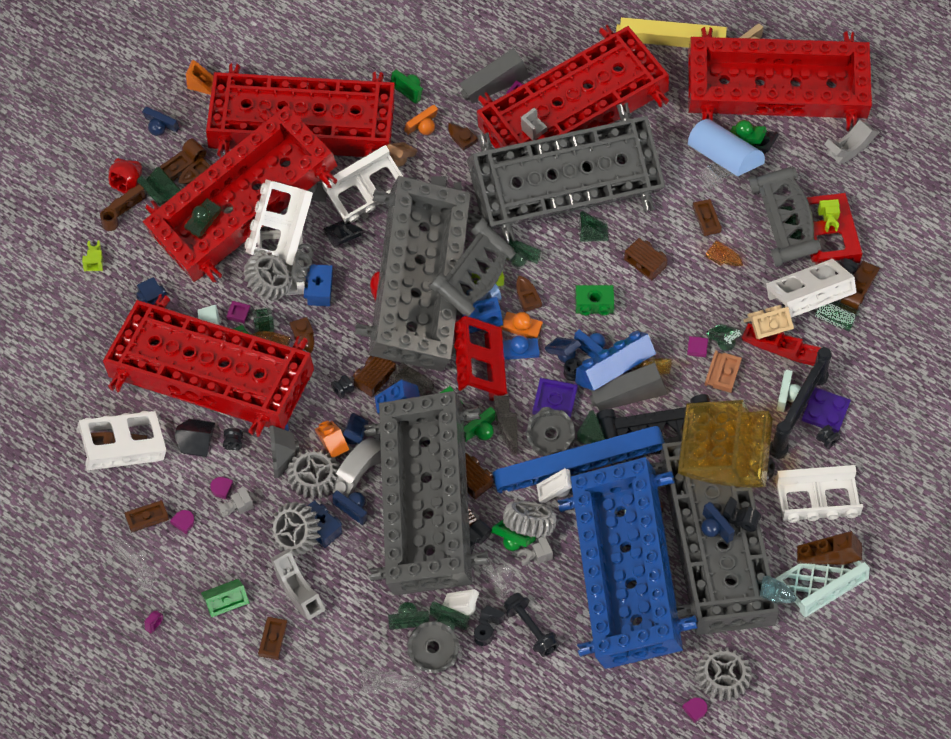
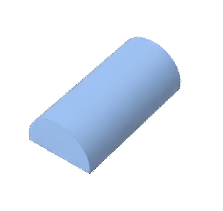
M704 119L697 123L689 135V146L736 176H740L765 163V156L762 151L710 119Z

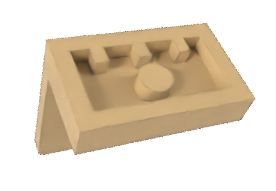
M781 305L765 309L766 313L760 310L747 314L748 318L743 319L744 323L752 322L756 339L794 329L788 307L782 308Z

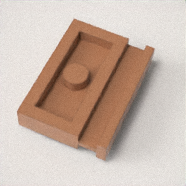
M715 350L705 380V386L710 385L715 389L731 393L742 358L727 353L721 354Z

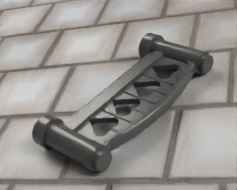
M795 167L784 168L758 177L755 175L748 177L752 193H761L777 248L771 249L775 267L782 266L784 262L815 254L822 250L819 239H814V222L809 202L803 190L795 181V178L798 177ZM783 186H789L788 191L791 192L789 196L776 194ZM788 200L794 201V210L780 209ZM793 214H797V220L800 221L798 225L785 222ZM797 229H802V235L805 236L802 240L789 237Z
M483 217L470 230L476 237L447 276L440 272L428 285L432 291L436 290L467 317L475 310L473 304L483 298L496 284L506 259L509 261L516 254L514 249L487 225L488 222ZM485 250L494 252L497 258H494L493 262L489 261ZM477 261L486 263L489 269L482 273ZM468 272L480 276L477 284L472 282ZM460 283L469 285L472 288L469 296L464 294Z

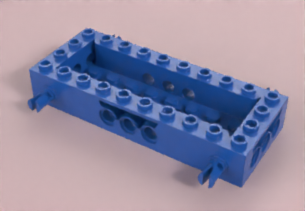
M646 457L571 476L573 497L558 500L560 512L575 508L593 641L577 644L580 649L578 653L580 657L595 653V658L605 669L683 651L681 632L698 628L695 615L678 620L658 487L674 484V475L672 471L656 475L654 468ZM620 510H626L624 516L617 517V513ZM625 545H631L630 551L622 552ZM637 581L634 588H627L629 582ZM641 617L642 622L639 625H633L634 619Z

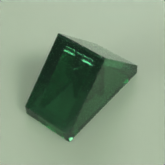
M584 211L580 212V242L608 241L607 224Z
M271 309L251 310L255 335L274 333Z
M594 410L589 411L577 433V441L585 445L605 440Z

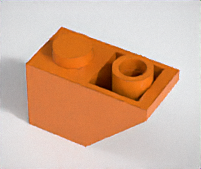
M324 421L318 425L319 427L315 428L318 437L327 453H330L331 458L350 450L341 429L333 421Z

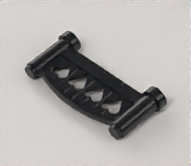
M823 347L818 350L814 366L799 390L784 421L777 424L774 439L769 445V453L776 459H782L787 455L789 450L788 440L792 429L816 386L823 385L828 380V367L832 356L828 348Z
M707 394L692 397L690 399L691 406L620 418H616L613 409L601 410L596 414L597 422L601 425L604 440L624 435L628 430L635 432L653 426L660 427L661 432H663L665 424H668L677 433L676 437L669 436V438H663L665 443L717 437L709 409L711 403ZM684 421H687L696 430L695 434L688 433L687 435H682L680 433ZM660 450V451H657V452L649 453V454H646V455H657V454H661V450Z

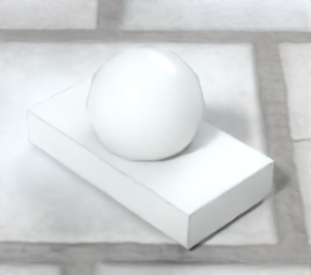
M564 468L536 484L539 502L546 503L555 497L563 498L569 494L572 488L570 470Z
M472 589L447 593L441 611L446 614L459 612L462 616H471L476 611V601L479 592Z

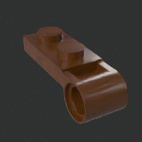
M191 138L184 143L181 152L153 171L154 176L166 186L178 178L192 163L201 157L204 158L207 151L194 138Z
M140 184L129 189L127 193L120 198H116L108 207L101 211L100 218L104 230L114 231L119 225L118 217L146 198L145 190Z
M862 261L854 275L856 293L842 298L840 303L858 310L880 268Z

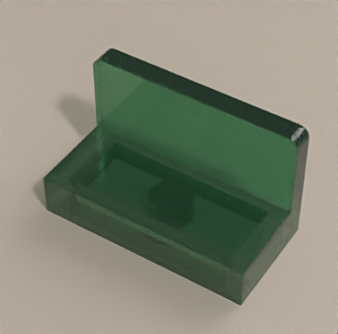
M156 167L150 176L141 175L137 179V182L159 206H162L181 191L161 167Z
M834 301L818 307L815 317L850 331L860 311L839 301Z

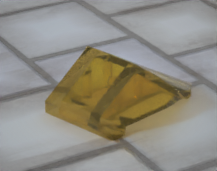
M672 359L645 360L638 364L635 370L655 362L660 375L670 374Z

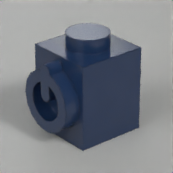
M154 277L138 284V292L135 293L137 300L152 305L155 304L159 294H162L163 298L167 295L162 285L159 286Z

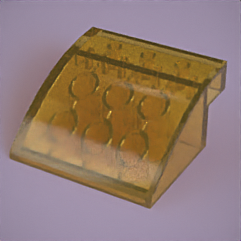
M743 400L687 403L678 473L696 480L725 486L766 487L773 422L769 411L749 412Z

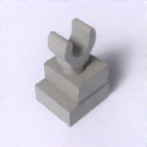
M244 486L237 489V493L231 495L232 502L223 503L218 506L223 517L230 515L235 509H237L239 514H242L254 508L252 499Z
M546 537L538 538V543L532 545V550H520L517 552L518 557H527L521 560L522 566L527 565L533 558L536 559L538 564L553 559V551Z

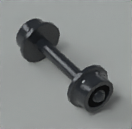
M521 593L511 595L504 602V607L507 610L506 615L513 617L518 614L538 640L533 646L535 652H539L542 657L553 653L559 646L556 634L551 632L544 635L525 610L530 602L527 597H523Z

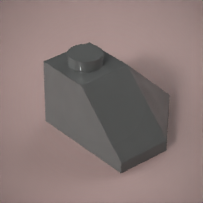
M269 426L274 478H279L288 468L289 463H292V458L296 457V452H300L299 441L294 440V433L276 426Z

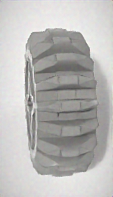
M265 251L263 253L258 252L253 257H250L244 266L243 275L245 276L244 281L248 282L247 287H251L252 293L256 292L258 297L262 296L264 301L267 299L270 301L278 300L285 296L291 289L293 279L290 277L291 271H288L289 266H285L284 260L280 261L278 256L274 257L272 252L269 254Z
M315 448L312 452L306 449L305 454L299 452L298 458L293 457L292 463H289L287 471L288 483L291 484L292 490H296L297 495L303 492L304 498L309 494L312 500L315 495H318L321 499L322 493L328 496L329 490H334V481L337 480L338 475H336V472L339 469V465L336 463L335 457L331 458L329 452L324 455L323 449L320 452H316ZM307 465L306 468L302 469L301 472H299V470H300L303 466ZM325 475H328L324 481L319 482L322 478L326 477Z
M515 500L506 505L503 513V523L511 531L523 534V536L546 537L550 536L556 527V514L549 507H544L543 504H537L529 500Z
M297 501L285 503L284 506L278 508V512L273 514L275 519L270 521L273 527L269 530L273 531L274 534L271 538L276 539L274 545H279L280 551L288 549L293 556L304 555L307 551H311L314 545L318 544L316 538L321 536L317 531L321 527L317 526V523L320 520L315 519L317 513L311 512L312 507L306 506V503H299Z
M719 647L717 652L711 649L709 655L705 653L703 659L699 660V667L696 670L698 674L697 681H700V688H705V694L712 692V699L718 695L719 700L722 701L723 696H726L729 702L731 696L735 699L739 698V694L743 695L746 691L745 689H748L750 686L749 682L752 679L750 673L752 669L747 667L749 662L748 660H743V654L736 655V649L733 652H729L728 647L725 651H722ZM709 667L713 669L712 672L715 674L714 680L708 674ZM735 668H737L740 673L739 681L736 679V675L733 673ZM721 672H728V675L725 674L720 676Z

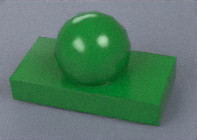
M397 69L394 70L390 82L395 83L397 91L417 104L421 100L423 88L420 87L419 77L414 74L405 76Z
M741 120L736 126H732L730 132L749 144H761L767 130L765 126H752L749 121Z
M489 407L480 414L481 419L472 420L464 426L465 442L475 435L480 440L486 441L491 439L494 434V428L491 423L495 421L496 412L492 407Z
M503 520L492 527V533L503 537V545L508 551H517L521 546L527 547L536 540V537L523 536V534L511 531L510 528L505 526Z

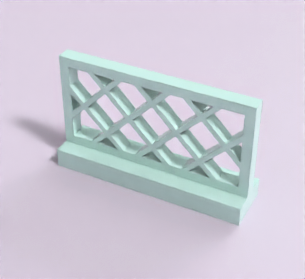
M860 561L853 562L856 566L853 569H845L844 565L841 568L830 567V564H827V566L798 564L776 577V582L785 592L794 591L792 597H795V603L800 608L801 614L807 617L869 579L870 567L865 562L861 563ZM803 568L812 569L811 576L801 575L800 570ZM814 570L826 571L825 578L814 576ZM828 573H840V577L831 579L828 578ZM786 578L796 579L795 586L787 585L783 580ZM798 580L810 581L809 587L798 586ZM813 581L822 582L824 587L821 589L812 588ZM796 592H808V596L800 600L796 596Z

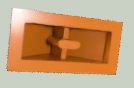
M192 60L186 72L187 89L211 95L213 75L198 62Z

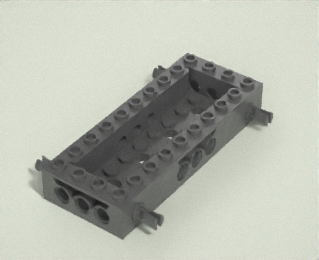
M628 103L623 104V106L619 104L617 108L620 122L496 149L492 148L489 133H486L484 137L482 134L477 135L481 152L473 153L466 160L480 215H483L491 229L501 228L504 240L509 243L510 238L512 243L516 241L512 228L513 224L633 197L641 198L643 212L655 210L651 194L662 190L666 186L648 116L633 119L630 115ZM618 155L625 157V164L618 163ZM583 163L590 164V172H585L582 169ZM549 170L556 173L554 180L548 178L547 172ZM513 178H518L521 181L519 188L512 185Z
M398 176L390 193L376 189L373 193L374 198L372 201L388 204L386 229L373 325L368 326L357 322L354 335L370 337V356L442 372L451 360V356L456 357L455 346L452 344L457 309L436 290L432 291L428 285L440 272L447 276L463 254L467 223L475 225L483 215L468 212L470 193ZM420 225L425 226L428 231H427V232L421 231V230L419 229V226H420ZM415 258L422 259L424 264H417ZM411 291H416L419 294V298H414L411 295ZM408 324L413 325L414 328H415V331H414V332L409 331V330L407 329L406 325H408Z
M455 391L379 403L380 423L364 425L366 437L380 435L385 567L369 568L371 572L369 577L371 581L386 579V585L394 595L472 585V566L489 564L487 551L471 554L464 421L481 419L479 415L480 408L463 410V404ZM430 440V444L427 447H421L423 441ZM425 476H432L430 482L423 483V478ZM427 512H434L430 519L424 518ZM429 548H435L433 555H426V551Z
M740 435L662 444L660 462L650 463L655 470V474L672 471L674 475L673 480L675 483L665 486L689 604L676 605L678 617L696 616V624L698 626L695 629L696 635L775 626L779 614L778 605L795 603V597H792L793 591L775 593L759 521L754 532L744 530L740 525L735 527L730 523L735 533L733 540L727 544V549L718 547V543H726L719 534L715 537H707L701 530L702 522L706 519L703 516L704 505L708 502H712L715 507H718L721 510V514L730 497L737 501L736 508L738 509L748 506L756 509L746 464L762 463L763 456L761 455V450L744 452ZM710 472L714 477L707 479L703 476V473ZM732 578L736 581V584L728 585L725 580Z

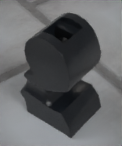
M730 497L722 512L723 517L729 524L731 523L735 527L740 525L744 530L756 531L758 521L762 516L761 513L749 506L741 509L736 508L737 501Z
M478 519L471 528L469 527L471 554L475 543L481 545L492 533V528L481 519Z
M488 605L480 611L479 623L474 629V641L477 645L487 646L492 642L494 629L489 623L501 624L505 620L504 612Z

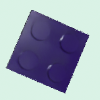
M540 378L532 414H537L543 407H550L553 410L564 411L571 418L578 385Z
M815 388L809 399L802 421L820 428L830 425L834 432L839 433L851 400Z

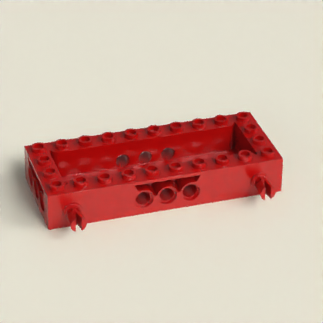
M606 25V30L602 27L599 30L604 40L499 99L493 101L488 93H485V98L480 95L478 101L484 107L477 110L478 127L484 135L489 133L491 144L496 149L533 141L521 128V117L533 108L537 110L538 118L547 126V131L536 140L611 124L620 119L617 108L619 104L623 106V104L628 103L630 113L652 100H655L659 107H662V102L666 105L669 99L664 93L669 91V74L629 26L614 33ZM622 67L623 70L618 72L615 71L614 68ZM585 84L593 85L590 89H586L583 86ZM555 101L562 102L560 106L553 105Z
M703 27L701 28L702 37H690L688 48V113H702V120L710 119L713 121V114L846 118V130L849 131L851 124L852 128L856 125L857 118L868 119L872 107L870 42H854V32L851 33L850 39L848 32H844V41L712 37L713 29L709 27L707 35L706 29ZM725 78L729 83L722 84L719 80ZM762 80L765 84L760 86L755 81ZM798 81L800 86L795 87L791 82ZM833 82L836 87L830 88L826 83Z
M232 63L229 64L228 73L214 72L206 136L208 148H217V155L219 157L222 156L223 150H225V154L228 153L229 149L234 148L265 123L260 118V113L262 112L267 115L266 108L275 115L280 110L278 107L286 105L327 146L333 155L366 157L379 148L391 144L395 83L383 82L384 74L380 72L378 79L376 78V71L373 72L372 81L239 74L240 65L236 64L235 70H233ZM243 104L251 105L248 108L242 107ZM315 109H324L321 112L315 111ZM351 111H360V113L353 114Z
M287 105L275 115L268 108L265 109L267 115L261 112L260 118L265 123L161 207L154 200L151 201L154 209L149 205L145 206V209L151 215L142 222L149 234L193 282L205 274L212 282H216L212 274L219 278L222 277V274L215 266L250 237V224L255 219V207L261 198L260 189L253 190L254 185L263 184L267 179L309 190L320 180L328 188H332L328 180L334 184L337 183V179L330 173L338 166L333 153ZM284 161H290L287 167H282L281 164ZM272 189L266 211L281 213L288 207L291 195ZM227 207H233L231 213H224ZM199 230L205 231L201 237L195 236Z
M159 294L154 305L136 300L103 359L108 377L113 378L108 385L110 390L113 391L116 388L117 393L120 392L125 382L252 422L248 432L251 435H254L256 432L257 437H260L264 426L270 428L269 426L285 428L314 372L311 353L303 351L308 344L306 338H303L301 341L300 336H297L293 346L289 347L165 309L170 302V298L166 295L163 298L162 294ZM152 341H160L157 345H150ZM194 351L193 355L185 356L186 352ZM223 362H229V365L226 367L219 366ZM257 373H264V376L261 378L254 377Z

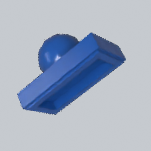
M580 329L575 332L574 339L578 340L581 344L579 348L591 358L598 356V353L604 350L606 340L602 334L593 333L588 337Z
M517 335L512 340H503L504 360L537 358L540 355L538 338L527 339L522 335Z

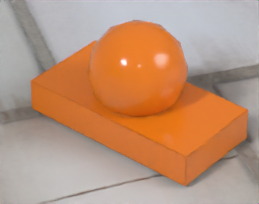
M432 105L406 122L404 132L409 135L418 129L423 135L432 134L435 130V123L432 119L436 117L438 108Z
M506 312L501 328L503 331L524 337L538 338L543 322L530 318L529 314L525 312L517 314Z

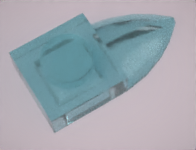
M770 576L763 577L760 591L761 597L774 603H792L796 601L797 598L787 585Z

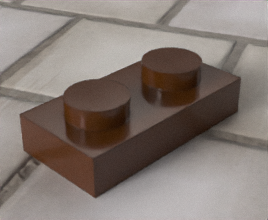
M711 199L694 202L692 207L703 236L721 233L722 227Z
M162 500L124 512L131 533L169 520Z
M267 617L258 652L259 657L279 660L288 624L287 620Z

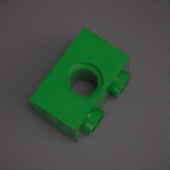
M576 285V314L584 316L590 314H600L603 316L613 314V285Z

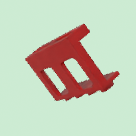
M846 193L806 197L809 205L819 204L823 200L838 199L840 209L837 221L839 223L838 231L836 232L835 227L830 225L829 231L826 232L825 225L827 221H813L814 239L817 240L818 235L840 233L845 246L843 250L828 252L820 250L818 253L811 254V261L817 265L830 259L842 260L846 258L852 259L855 263H860L863 253Z
M462 317L455 323L454 327L458 390L461 391L467 386L475 387L489 392V400L497 401L507 394L502 328L471 317ZM469 325L487 331L484 334L485 347L470 342ZM471 358L487 363L488 381L473 376Z

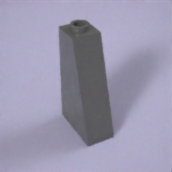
M513 48L461 82L460 85L463 90L460 92L465 100L469 99L473 104L478 101L480 95L485 98V93H488L489 96L512 86L516 80L521 82L530 78L523 60Z
M654 362L616 377L594 391L591 390L592 395L589 397L593 407L597 406L599 411L668 395Z

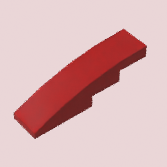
M748 323L742 336L743 341L755 347L814 366L817 352L821 349V347L803 344V339L786 336L784 332L756 339L753 325Z

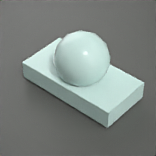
M786 370L784 372L777 411L784 412L786 401L788 400L793 403L801 389L797 384H790L793 371Z

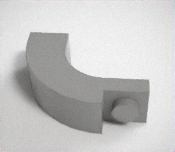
M859 120L843 138L839 140L828 139L824 144L829 148L826 152L838 163H845L865 149L879 132L866 121Z
M368 438L358 444L336 472L338 476L337 480L334 481L335 488L334 490L330 489V491L334 493L338 490L348 497L354 491L363 474L370 467L381 462V443L374 438Z
M286 549L270 559L276 570L275 575L279 583L303 617L309 621L325 611L318 593L311 589L303 578L290 550Z

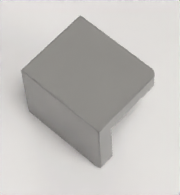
M535 108L521 117V128L532 140H536L547 131V126L538 118Z

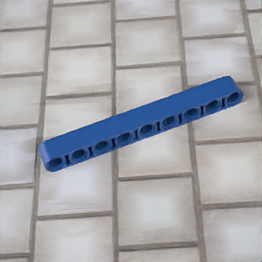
M653 426L495 470L492 476L498 493H503L502 491L506 490L510 492L536 485L564 468L570 470V475L657 452L662 449V444L665 442L660 427Z

